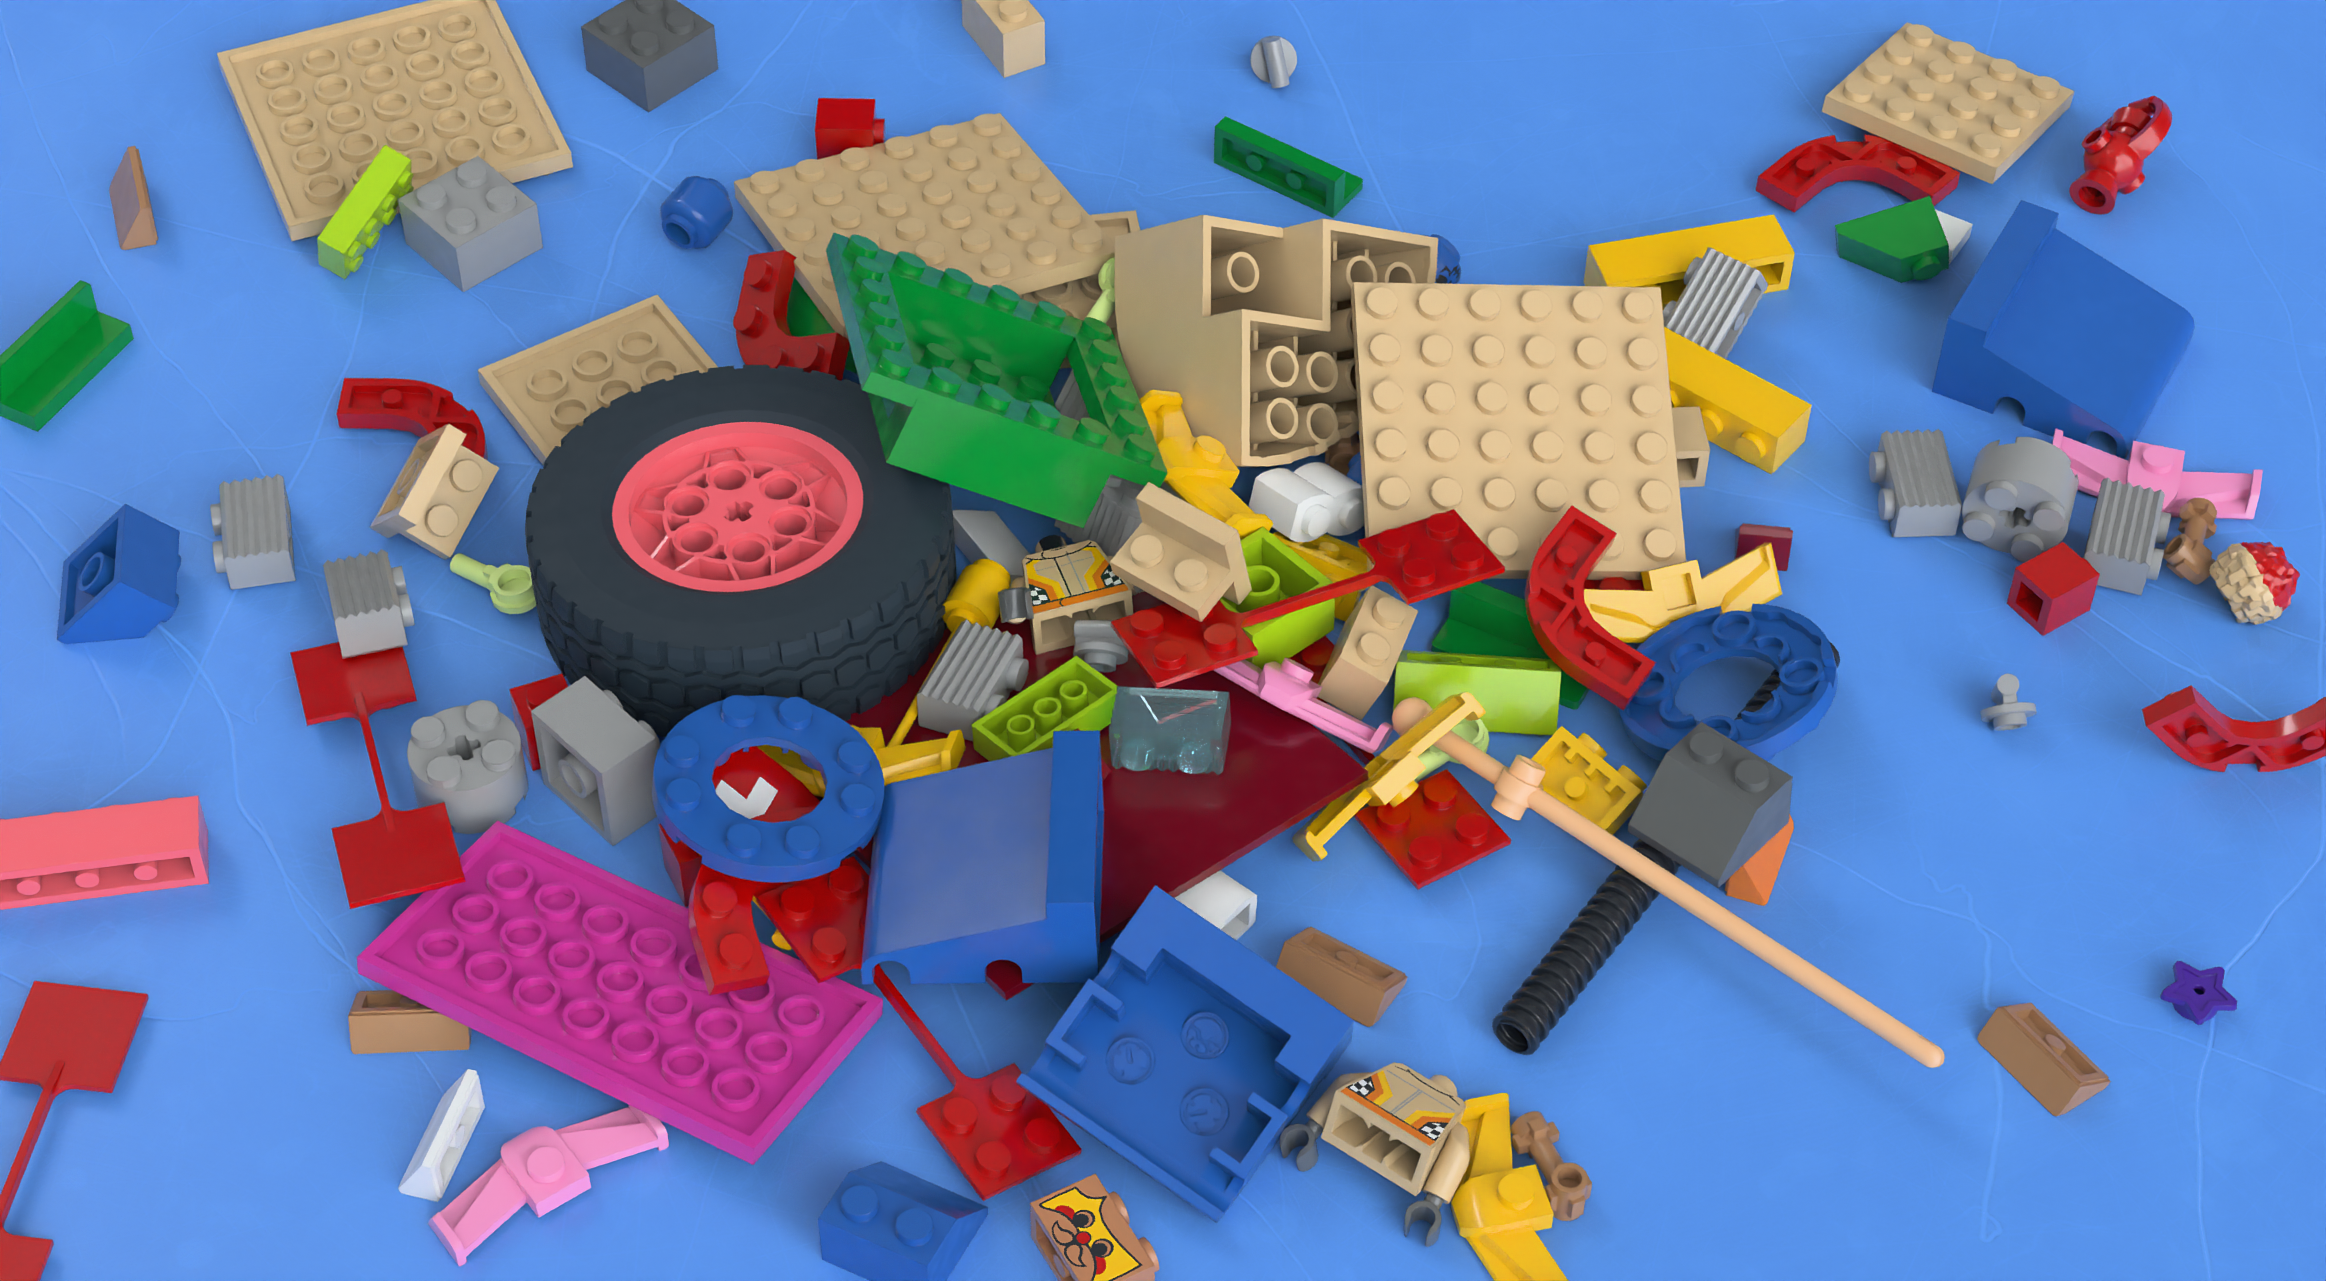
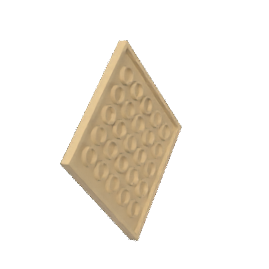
M428 0L217 53L221 72L291 241L321 234L384 145L411 159L413 191L477 156L482 158L511 183L549 175L553 172L573 167L571 151L496 0ZM399 205L396 208V214L400 213Z
M1000 113L982 114L975 117L974 120L954 125L935 126L927 132L907 137H892L886 142L876 144L873 147L849 148L841 154L818 160H802L794 166L775 171H759L751 177L734 181L735 198L775 251L786 250L797 257L794 260V277L834 331L847 339L849 338L826 254V248L833 233L848 238L854 234L864 236L875 242L879 249L896 255L900 251L909 252L921 258L927 266L941 271H945L947 268L957 269L971 277L975 283L989 288L993 285H1001L1013 290L1018 295L1099 274L1101 267L1110 258L1115 257V244Z
M1353 283L1351 305L1365 538L1379 534L1387 529L1397 528L1428 518L1436 513H1443L1454 509L1505 566V573L1487 579H1527L1538 549L1572 505L1617 533L1612 546L1587 579L1603 580L1606 577H1622L1626 580H1642V571L1686 561L1660 287ZM1367 557L1368 572L1374 567V564Z

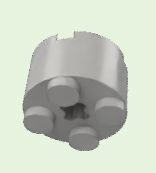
M2016 437L2015 443L1999 445L2000 440L1991 442L1977 454L1962 506L1964 521L1962 529L1969 539L1981 542L1991 549L2010 553L2015 559L2026 562L2058 545L2066 536L2079 480L2078 475L2076 474L2075 476L2070 468L2071 460L2061 449L2037 438Z
M478 700L470 705L452 707L432 716L422 717L412 725L407 756L418 808L445 802L451 826L454 827V832L463 834L485 832L496 821L506 823L515 815V806L522 797L525 800L528 792V779L523 750L517 727L507 716L499 712L495 703L487 700Z

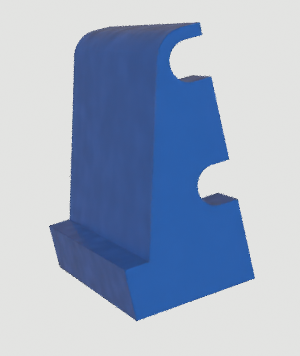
M2021 200L1948 317L1932 392L1991 414L1994 413L2003 397L2014 398L2025 409L2023 426L2052 437L2055 428L2064 431L2063 436L2083 444L2087 443L2093 431H2103L2111 435L2117 443L2115 456L2126 459L2133 441H2136L2191 342L2195 328L2193 317L2184 307L2056 229L2059 213Z
M1100 730L1053 731V748L893 782L884 786L880 821L873 835L861 963L862 985L874 984L875 965L883 961H895L906 966L909 971L910 984L986 983L987 965L996 960H1009L1019 965L1022 971L1023 983L1087 982L1088 979L1093 980L1099 974L1104 835Z
M1155 885L1112 945L1110 957L1102 970L1093 980H1087L1045 1039L1044 1050L1036 1063L1026 1074L1022 1072L1016 1083L1217 1223L1280 1139L1283 1130L1290 1125L1322 1079H1326L1352 1041L1354 1020Z

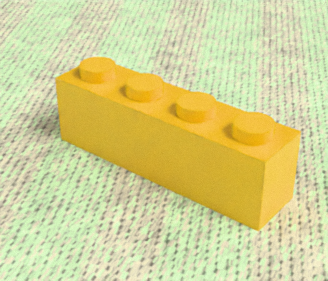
M1773 214L1588 245L1584 284L1585 286L1660 287L1662 310H1664L1670 301L1678 302L1687 286L1684 284L1687 268L1696 257L1702 259L1708 247L1760 271L1768 283L1767 290L1764 293L1787 290L1789 288L1795 252Z
M1664 327L1672 408L1700 406L1708 441L1772 475L1805 442L1812 405Z

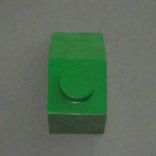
M1930 196L1835 225L1836 250L1840 258L1900 283L1913 279L1927 280L1935 277L1942 270L1949 269V244Z

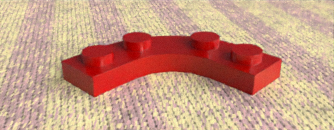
M1835 135L1808 141L1786 153L1758 176L1756 191L1795 213L1823 189L1837 182L1861 180L1875 182L1888 187L1912 201L1930 196L1935 206L1957 188L1960 172L1879 136L1864 135L1863 142H1836Z
M786 250L749 255L744 271L737 312L733 319L737 345L746 365H769V368L777 369L778 366L803 368L804 372L811 373L814 370L835 375L837 380L842 381L850 345L849 339L837 332L804 337L792 336L787 324V307L795 274L794 260L797 257Z
M344 378L337 409L339 428L395 429L408 431L422 438L444 425L450 424L467 434L461 444L462 446L488 461L485 434L477 414L473 409L468 411L456 402L452 392L434 384L410 379Z
M1571 505L1538 549L1529 570L1525 588V607L1528 620L1537 641L1558 667L1573 679L1624 711L1651 674L1656 662L1611 635L1593 619L1585 604L1584 582L1610 549L1617 533Z
M2190 685L2180 691L2172 692L2163 699L2142 709L2148 729L2182 759L2205 769L2225 772L2227 764H2256L2258 772H2273L2297 767L2326 756V697L2321 698L2315 704L2276 720L2248 722L2232 719L2219 712Z
M817 805L771 812L751 819L769 823L792 821L812 812ZM702 864L691 889L688 919L692 942L709 995L765 985L770 973L754 927L751 906L754 892L764 882L726 875Z

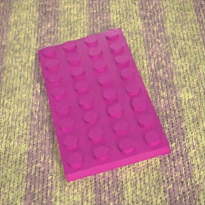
M496 821L459 857L466 882L423 892L357 956L358 974L752 1165L758 1161L879 1020L883 1010L882 998L837 977L818 984L802 961L761 942L760 945L770 973L766 984L709 995L691 938L688 908L500 821Z

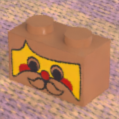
M1096 1173L1030 1203L1031 1238L1058 1281H1155V1272L1159 1271V1262L1152 1245L1145 1237L1137 1239L1129 1226V1215L1121 1197L1115 1191L1108 1194Z

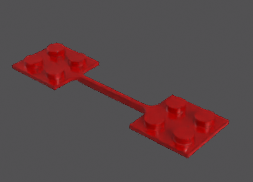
M1452 509L1358 540L1359 548L1374 564V567L1368 572L1243 613L1229 611L1219 600L1202 622L1165 603L1111 621V627L1155 688L1158 689L1258 655V649L1242 630L1243 627L1252 626L1352 593L1381 581L1390 584L1405 603L1409 605L1505 573V566L1461 516Z
M1325 635L1289 659L1313 671L1314 674L1311 681L1318 684L1335 645ZM1317 697L1318 700H1320V701H1322V702L1328 704V703H1327L1326 701H1324L1323 699ZM1344 741L1365 765L1375 758L1372 753H1368ZM1448 769L1418 782V788L1395 807H1392L1388 802L1386 805L1368 806L1354 815L1358 823L1417 890L1511 844L1509 836Z
M339 642L290 652L307 726L326 721H336L345 717L354 718L360 722L381 804V810L378 815L369 820L331 828L350 909L466 882L445 802L408 811L396 810L389 803L369 718L380 709H390L397 705L417 701L403 647L345 659L342 658Z
M854 856L841 861L840 867L829 873L810 879L793 881L757 896L756 902L818 984L849 970L861 969L869 875ZM879 963L875 965L874 983L945 1076L954 1085V1089L950 1093L918 1107L916 1113L983 1201L1081 1154L1082 1149L1052 1110L1042 1101L1017 1085L1016 1080L1022 1072L1015 1063L982 1078H970L964 1075L884 973Z
M41 981L33 982L0 1062V1080L35 1084L43 1089L0 1194V1281H40L54 1245L52 1239L12 1235L4 1229L5 1220L53 1100L58 1094L69 1089L104 1093L113 1092L148 1002V994Z

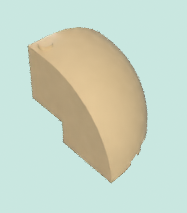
M1199 215L1115 236L1114 287L1118 338L1124 363L1139 400L1150 390L1180 393L1183 399L1181 407L1193 437L1197 438L1198 436L1205 435L1217 439L1225 446L1226 453L1237 467L1253 468L1290 464L1293 461L1309 456H1317L1328 451L1327 447L1335 444L1342 438H1349L1359 431L1351 305L1353 283H1435L1438 238L1324 218L1281 228L1209 215Z

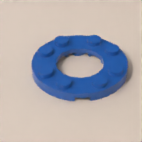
M1752 604L1751 612L1737 610L1723 614L1721 606L1695 612L1668 624L1650 636L1636 649L1656 663L1651 674L1624 711L1619 707L1617 708L1629 739L1643 753L1662 762L1665 754L1700 722H1703L1762 759L1769 761L1776 753L1788 748L1818 727L1820 720L1830 708L1836 694L1838 684L1837 666L1826 635L1815 623L1803 615L1789 609L1766 604ZM1733 656L1755 657L1771 664L1779 673L1780 683L1777 690L1771 692L1772 698L1755 712L1742 711L1741 719L1733 720L1727 716L1716 715L1697 721L1692 714L1683 715L1675 705V695L1681 682L1694 670L1714 660Z
M732 695L725 700L696 710L676 724L667 734L660 745L654 763L652 799L656 815L668 836L675 843L680 840L683 841L688 847L702 855V864L740 879L771 883L792 882L829 873L839 868L841 859L855 851L859 846L864 849L874 835L880 821L884 799V777L879 760L868 742L857 730L838 716L823 708L812 705L800 697ZM751 746H776L781 748L782 753H788L790 749L800 754V758L805 765L820 771L826 790L824 798L815 809L802 817L792 821L775 823L748 819L731 810L716 794L712 781L714 769L726 763L731 753L742 748L743 752H748Z

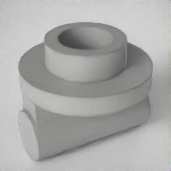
M1267 36L1254 45L1250 55V64L1258 78L1271 83L1272 88H1281L1290 84L1289 77L1295 70L1297 54L1292 44L1285 38Z
M1076 620L1074 625V657L1078 656L1098 672H1113L1116 670V664H1123L1128 661V649L1111 627V621L1113 620Z
M2004 674L1998 679L1991 692V698L1997 706L1981 710V720L1983 722H1993L1994 730L1998 731L2022 728L2027 726L2026 718L2037 713L2036 704L2029 702L2018 703L2016 692L2019 689V680L2012 674Z

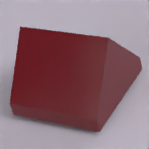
M1741 524L1735 530L1734 560L1764 543L1771 542L1777 571H1787L1793 530H1790L1789 527Z

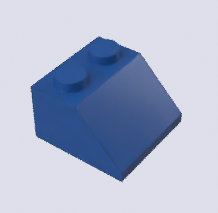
M124 504L63 562L57 640L64 644L144 638L160 622H167L173 616L179 603L176 585L177 572L181 565V556L178 555L180 531Z
M881 1161L848 1172L820 1214L818 1226L822 1260L869 1281H947L986 1219L988 1207Z

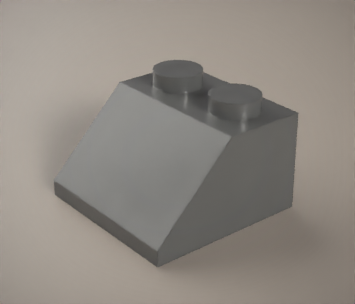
M1700 722L1665 754L1628 823V832L1719 888L1789 822L1793 777L1703 722Z

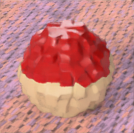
M2271 542L2231 544L2227 550L2218 555L2217 560L2209 569L2211 577L2216 582V587L2221 592L2224 600H2228L2231 606L2230 610L2237 617L2236 622L2238 624L2250 622L2253 625L2264 624L2269 620H2275L2280 617L2282 612L2290 606L2291 595L2295 593L2297 580L2300 577V573L2286 559L2283 548L2274 547Z

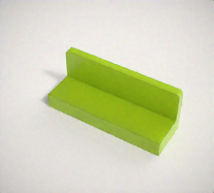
M1402 650L1395 665L1393 712L1396 706L1407 698L1417 697L1423 699L1434 709L1450 695L1469 692L1486 711L1480 719L1488 732L1553 735L1557 731L1561 668L1552 659Z

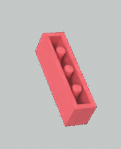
M199 796L168 798L158 801L0 819V910L209 884L208 829Z

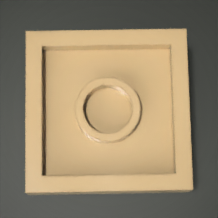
M446 424L418 439L370 528L386 538L400 533L444 560L451 558L499 467L462 446L461 444L467 434L450 424Z
M1148 482L1136 497L1142 523L1111 559L1110 565L1113 574L1199 622L1203 621L1222 596L1240 605L1252 588L1238 530Z

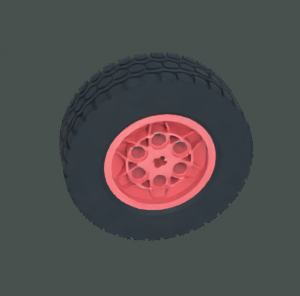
M743 365V368L734 369V366L708 368V372L699 373V370L675 375L673 380L666 381L661 379L641 387V391L636 393L630 391L610 401L608 408L602 406L586 417L582 426L576 425L561 439V447L555 446L544 461L543 469L539 470L532 485L525 520L529 568L540 627L546 645L554 662L571 685L586 676L602 691H611L620 701L624 711L637 722L640 720L645 721L651 726L656 735L666 737L674 726L686 716L709 704L725 700L732 695L800 697L807 700L810 704L838 716L844 721L850 720L851 714L855 712L859 715L881 703L882 696L886 695L889 697L906 684L908 675L914 676L928 661L929 653L933 654L944 635V630L947 629V624L942 618L945 614L943 603L957 580L953 511L949 484L886 463L868 392L861 389L860 384L847 379L839 381L835 375L812 370L811 373L804 372L803 368L778 366L777 369L769 368V365Z

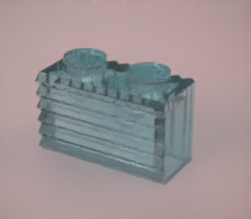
M1117 686L1111 726H1109L1112 766L1116 769L1124 766L1128 770L1135 771L1147 769L1152 771L1157 768L1163 772L1168 768L1170 771L1175 772L1179 769L1184 773L1190 774L1203 772L1208 774L1213 771L1219 775L1224 771L1231 728L1229 692Z

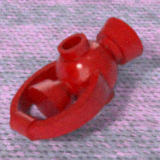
M2150 96L2131 102L2127 107L2117 109L2112 117L2084 138L2082 147L2085 149L2083 155L2085 172L2069 188L2072 200L2080 208L2093 214H2107L2115 206L2118 190L2122 194H2129L2144 182L2145 174L2142 172L2144 159L2162 142L2172 123V112L2163 100L2157 96Z

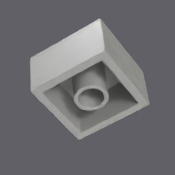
M479 156L398 199L406 244L462 292L469 290L543 248L537 204Z
M584 676L531 711L543 784L607 842L614 846L657 817L652 799V779L657 750L660 748L659 739L649 724L642 720L637 722L624 711L620 701L611 691H602Z

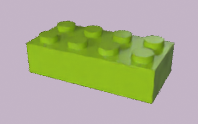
M387 145L382 147L318 236L319 265L343 279H346L351 271L355 273L359 269L364 259L362 255L367 248L372 249L380 238L379 231L384 224L390 225L395 218L396 208L399 205L398 199L413 191L411 159Z
M1075 656L971 724L974 750L987 760L994 761L1053 748V731H1073L1077 728L1080 731L1102 730L1124 715L1123 690L1081 658Z

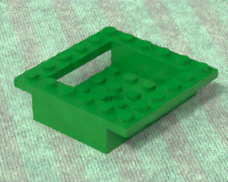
M833 233L826 248V254L861 389L868 392L886 463L1084 528L1110 474L1143 486L1150 482L1159 488L1161 487L1168 472L1113 332L1108 325L1091 317L1080 320L1068 316L1060 307L1050 302L1039 301L1038 304L1020 299L1019 295L1013 290L1001 285H993L989 288L975 283L971 277L957 269L947 268L945 271H941L927 266L921 258L909 252L900 251L896 255L879 249L875 242L864 236L854 234L848 238ZM1066 355L1090 417L1081 418L1080 421L1061 415L1056 409L1050 387Z

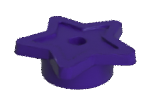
M2177 961L2173 965L2175 982L2166 987L2160 994V998L2172 1003L2174 1009L2182 1017L2194 1021L2197 1025H2202L2205 1021L2210 1020L2218 1011H2235L2237 1009V1000L2222 987L2225 970L2222 967L2199 971L2182 961ZM2194 989L2200 990L2204 994L2199 995L2195 993Z

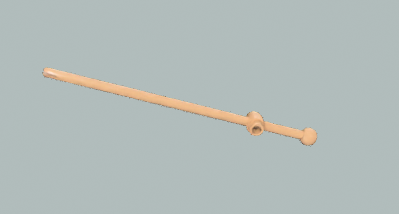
M1417 697L1404 699L1396 706L1392 714L1393 729L1399 736H1402L1433 710L1432 707L1425 700ZM1451 730L1433 744L1494 784V789L1497 793L1491 806L1498 812L1512 819L1521 820L1526 809H1532L1924 1066L1936 1068L1944 1063V1051L1939 1046L1545 792L1540 782L1547 770L1539 763L1525 756L1516 755L1511 766L1507 767Z

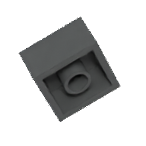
M625 0L581 26L587 71L647 112L652 111L718 70L714 25L676 0Z

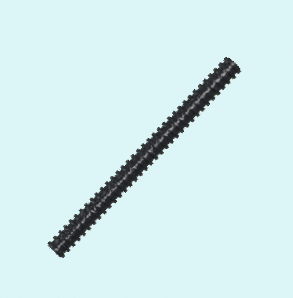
M1830 642L1836 666L1838 668L1840 664L1839 652L1837 651L1835 646ZM1776 669L1772 671L1771 676L1764 681L1762 686L1755 692L1754 697L1747 702L1746 707L1739 712L1734 720L1741 719V712L1744 710L1755 712L1761 709L1772 698L1771 692L1777 690L1780 683L1779 673ZM1638 839L1633 844V849L1673 875L1677 873L1678 868L1681 866L1641 839ZM1617 865L1615 870L1606 878L1605 883L1597 889L1596 894L1581 909L1578 917L1569 924V928L1552 945L1550 952L1532 970L1531 976H1528L1522 983L1521 988L1512 995V1000H1509L1503 1006L1502 1012L1495 1016L1492 1028L1499 1041L1515 1053L1522 1055L1533 1054L1539 1048L1540 1042L1547 1038L1549 1031L1558 1024L1559 1018L1566 1014L1568 1007L1577 1000L1578 994L1584 991L1587 983L1595 977L1597 971L1606 963V959L1614 953L1615 947L1621 944L1624 936L1632 930L1633 925L1640 920L1642 914L1651 906L1652 901L1660 893Z

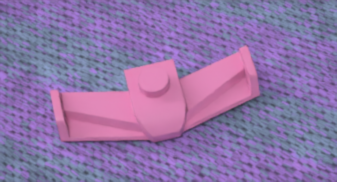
M2055 428L2052 444L2065 452L2071 460L2070 468L2075 476L2076 474L2078 475V491L2097 498L2102 480L2109 477L2112 482L2120 480L2122 484L2130 482L2133 487L2141 485L2143 489L2151 487L2154 492L2161 489L2165 494L2162 512L2171 513V517L2181 518L2179 516L2180 507L2186 504L2188 500L2199 497L2208 499L2215 505L2217 510L2216 519H2254L2260 495L2263 470L2254 469L2252 474L2183 472L2185 451L2133 441L2129 460H2125L2063 436L2064 431Z
M1284 658L1282 664L1275 661L1266 663L1263 669L1244 659L1214 670L1270 704L1368 753H1375L1384 748L1393 730V725L1387 722L1382 723L1376 729L1318 700L1317 697L1322 686L1311 681L1314 672L1291 659Z
M630 1105L627 1108L555 1131L546 1126L531 1128L504 1143L500 1151L501 1158L441 1212H437L429 1220L428 1225L458 1266L461 1267L467 1262L466 1256L525 1203H528L538 1218L591 1188L589 1173L586 1170L653 1148H657L659 1151L668 1148L667 1130L659 1119Z

